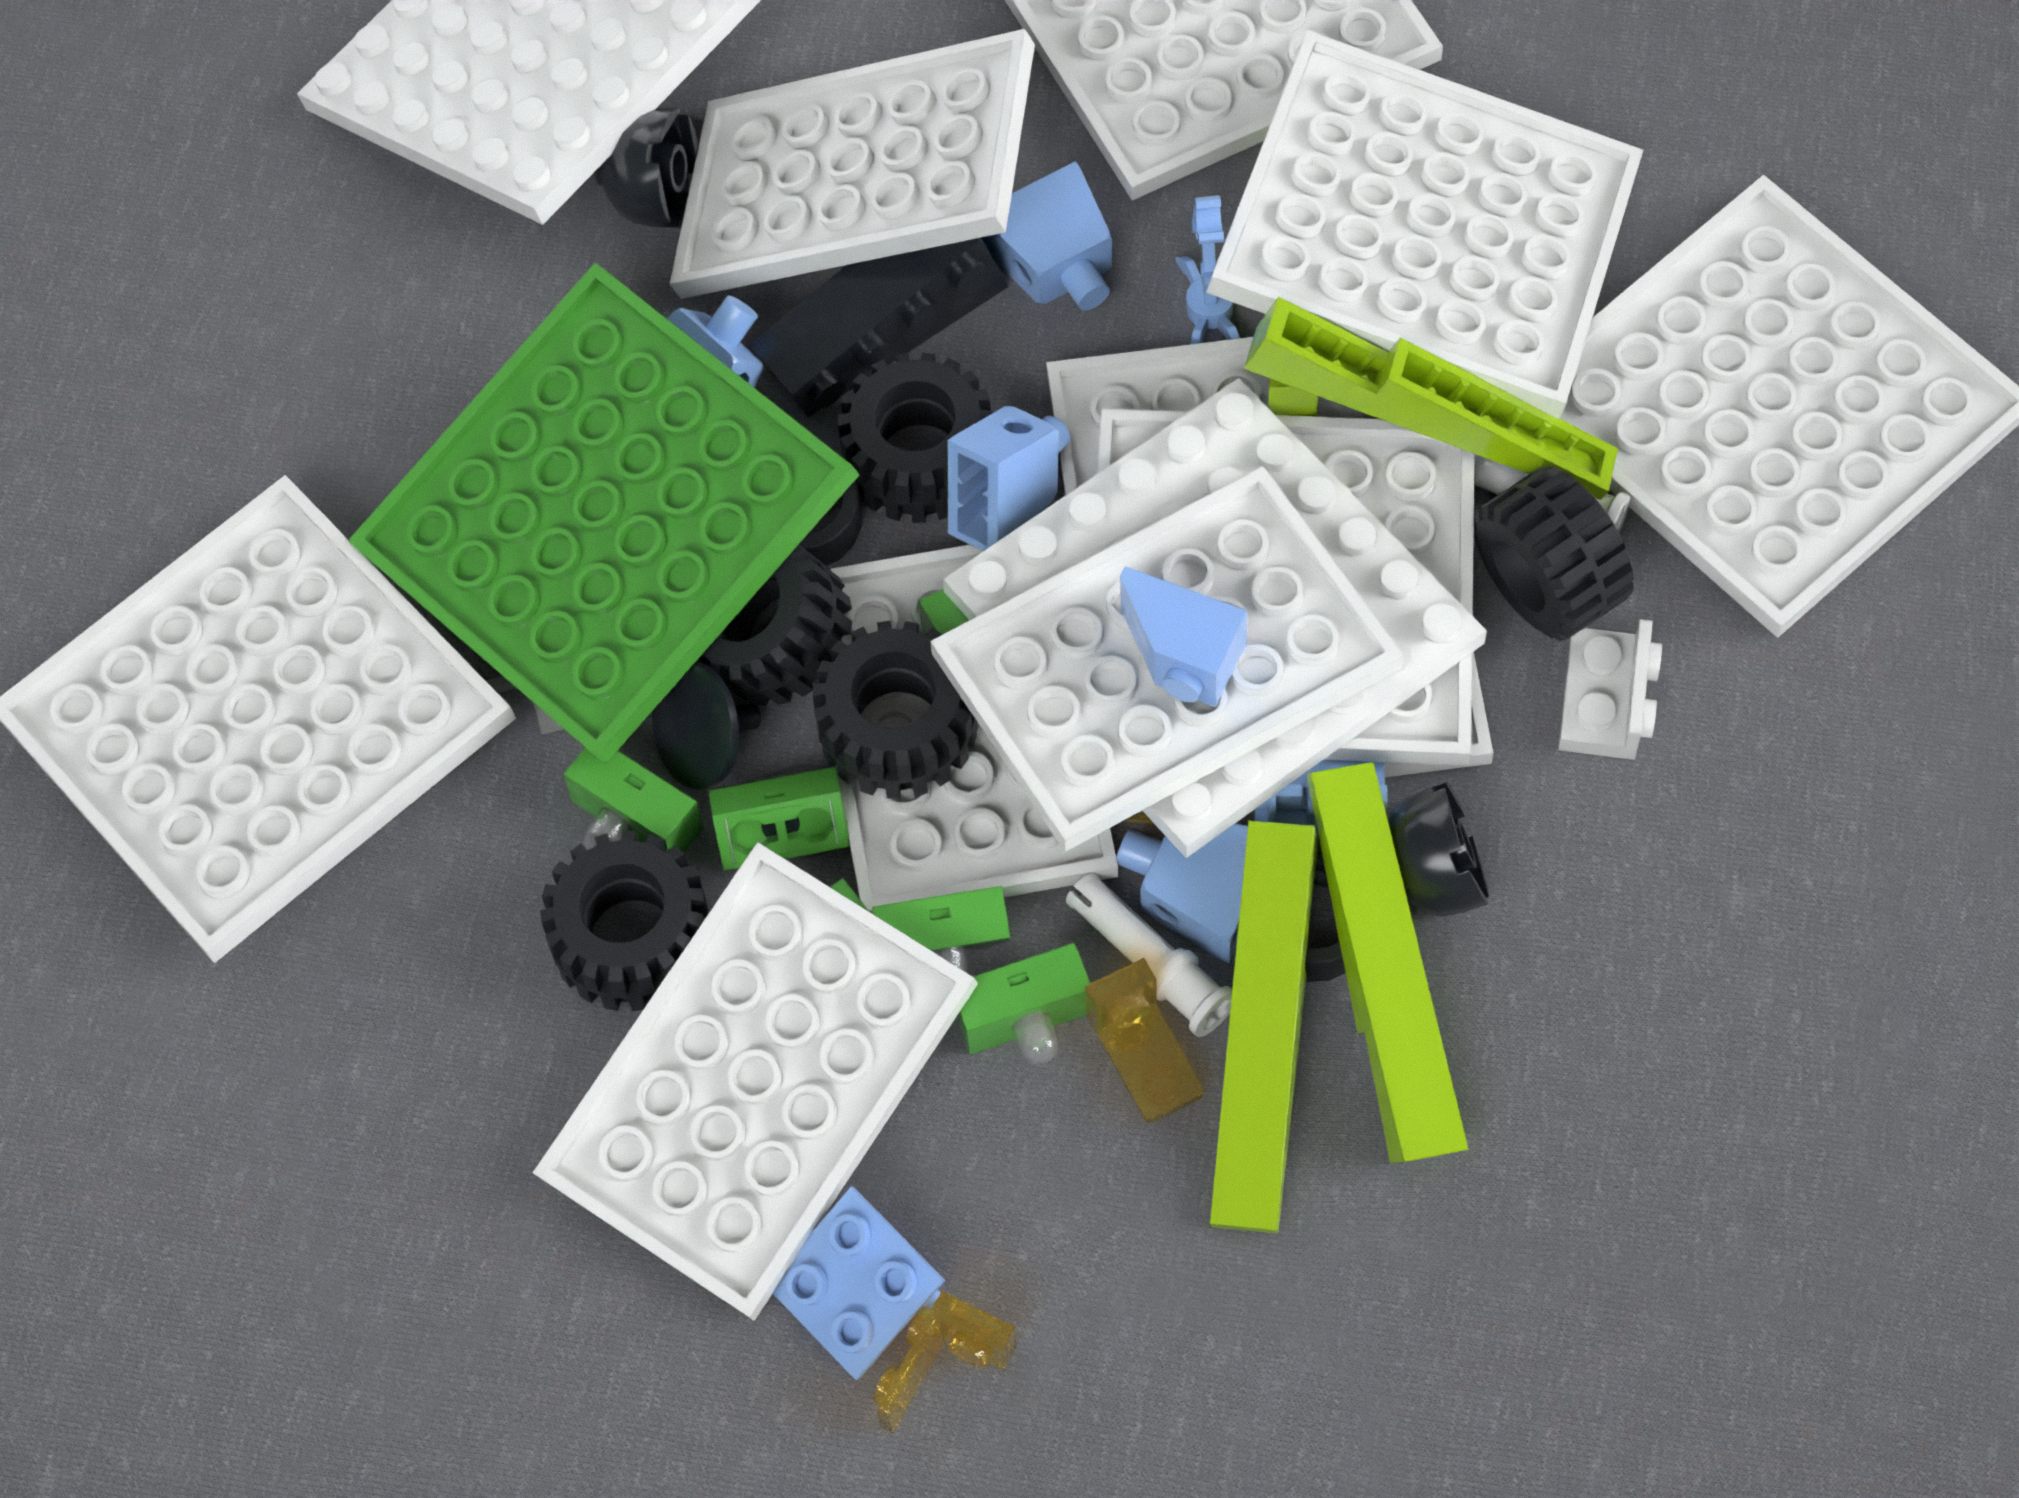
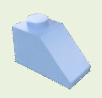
M1125 566L1120 575L1121 611L1154 684L1163 687L1168 694L1184 702L1200 701L1216 707L1247 644V610Z

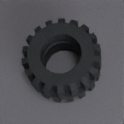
M922 352L921 360H910L909 353L896 355V363L887 365L882 359L871 365L872 375L870 377L862 373L859 374L852 382L854 393L845 392L841 401L842 414L838 415V430L842 458L849 462L859 473V476L856 478L859 495L864 494L865 505L876 512L884 506L887 518L900 521L902 514L912 515V523H926L925 515L933 513L937 514L939 520L947 518L948 440L957 433L991 415L993 411H991L990 398L986 389L979 390V379L971 371L961 375L960 363L950 358H947L943 364L936 362L935 354ZM913 425L933 426L948 434L936 446L920 451L902 450L887 442L897 431Z
M1541 466L1476 510V518L1474 519L1475 537L1481 557L1492 580L1513 609L1544 635L1556 638L1559 641H1565L1627 600L1628 596L1632 594L1634 589L1632 583L1634 580L1633 569L1626 547L1616 526L1594 496L1564 471H1559L1552 466Z
M798 545L696 662H701L711 667L723 679L730 691L744 700L746 698L755 704L767 706L770 699L778 705L791 702L793 692L804 697L813 691L812 682L818 678L817 670L822 660L832 662L830 649L839 640L841 641L843 636L851 634L853 621L844 615L852 609L850 597L842 591L845 585L829 567ZM780 598L772 621L762 632L750 638L753 625L759 614L770 603Z
M891 621L877 622L878 631L868 634L864 626L851 632L852 643L849 645L839 640L830 649L832 662L822 660L817 670L819 684H813L812 697L819 741L822 743L824 757L830 766L837 765L838 776L848 785L858 778L860 791L872 796L877 788H883L886 790L887 799H901V790L912 788L916 797L928 793L927 783L933 780L940 787L951 780V765L959 769L963 768L969 759L968 747H974L977 720L932 655L930 641L943 635L942 633L931 628L926 635L920 634L919 624L909 621L904 622L903 629H892ZM894 692L914 694L931 705L929 710L917 721L896 728L875 725L861 716L863 710L873 700Z
M622 831L621 840L610 841L609 835L606 833L594 837L597 846L586 850L582 843L572 849L570 854L573 862L570 865L559 861L553 869L552 875L556 885L545 884L542 900L546 909L540 910L541 923L561 977L570 988L576 985L581 998L592 1004L600 995L605 1009L618 1011L620 1003L623 1001L630 1003L632 1011L644 1010L646 1007L645 1000L652 998L708 916L709 910L700 877L694 865H687L685 854L675 845L666 851L663 838L649 834L644 843L639 842L636 831ZM640 900L649 902L663 911L658 923L650 932L630 942H609L592 934L593 927L598 918L610 907L624 901Z

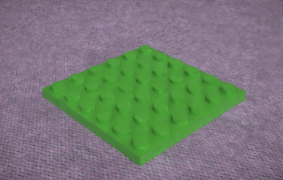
M595 262L350 537L348 542L593 755L606 764L856 480L859 473L839 454Z

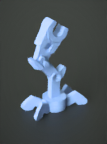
M1220 195L1196 197L1194 199L1192 232L1195 233L1199 245L1201 244V275L1193 259L1187 256L1175 257L1180 270L1184 275H1187L1191 284L1186 294V312L1189 320L1196 326L1193 329L1190 344L1202 343L1207 330L1217 328L1225 336L1226 340L1239 339L1237 329L1230 321L1234 312V302L1206 293L1217 264L1214 243L1224 242L1220 212L1221 198Z

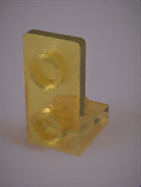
M1142 958L1086 985L1085 1002L1086 1017L1146 1123L1151 1124L1202 1099L1204 1088L1156 1005L1157 979L1145 958Z
M941 1291L932 1309L922 1306L913 1319L906 1336V1343L911 1345V1348L900 1368L890 1365L876 1388L873 1402L879 1405L877 1414L880 1427L891 1433L895 1432L944 1341L950 1343L948 1349L952 1354L972 1366L984 1368L986 1363L989 1362L1005 1370L1017 1348L1015 1327Z

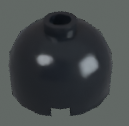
M656 108L641 115L622 133L613 153L595 171L598 184L603 185L608 200L617 212L635 224L661 228L682 227L689 194L687 192L688 173H693L698 141L690 117L678 114L681 109Z
M1448 782L1421 790L1404 799L1387 818L1408 904L1424 914L1436 916L1460 914L1488 905L1486 898L1489 897L1488 886L1473 836L1468 837L1460 820L1465 815Z

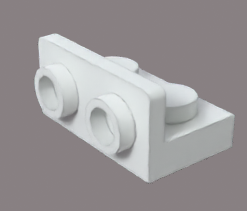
M1640 619L1636 634L1584 628L1570 638L1558 750L1635 760L1640 738H1652L1657 700L1645 699L1647 680H1658L1662 655V644L1651 642L1652 620Z

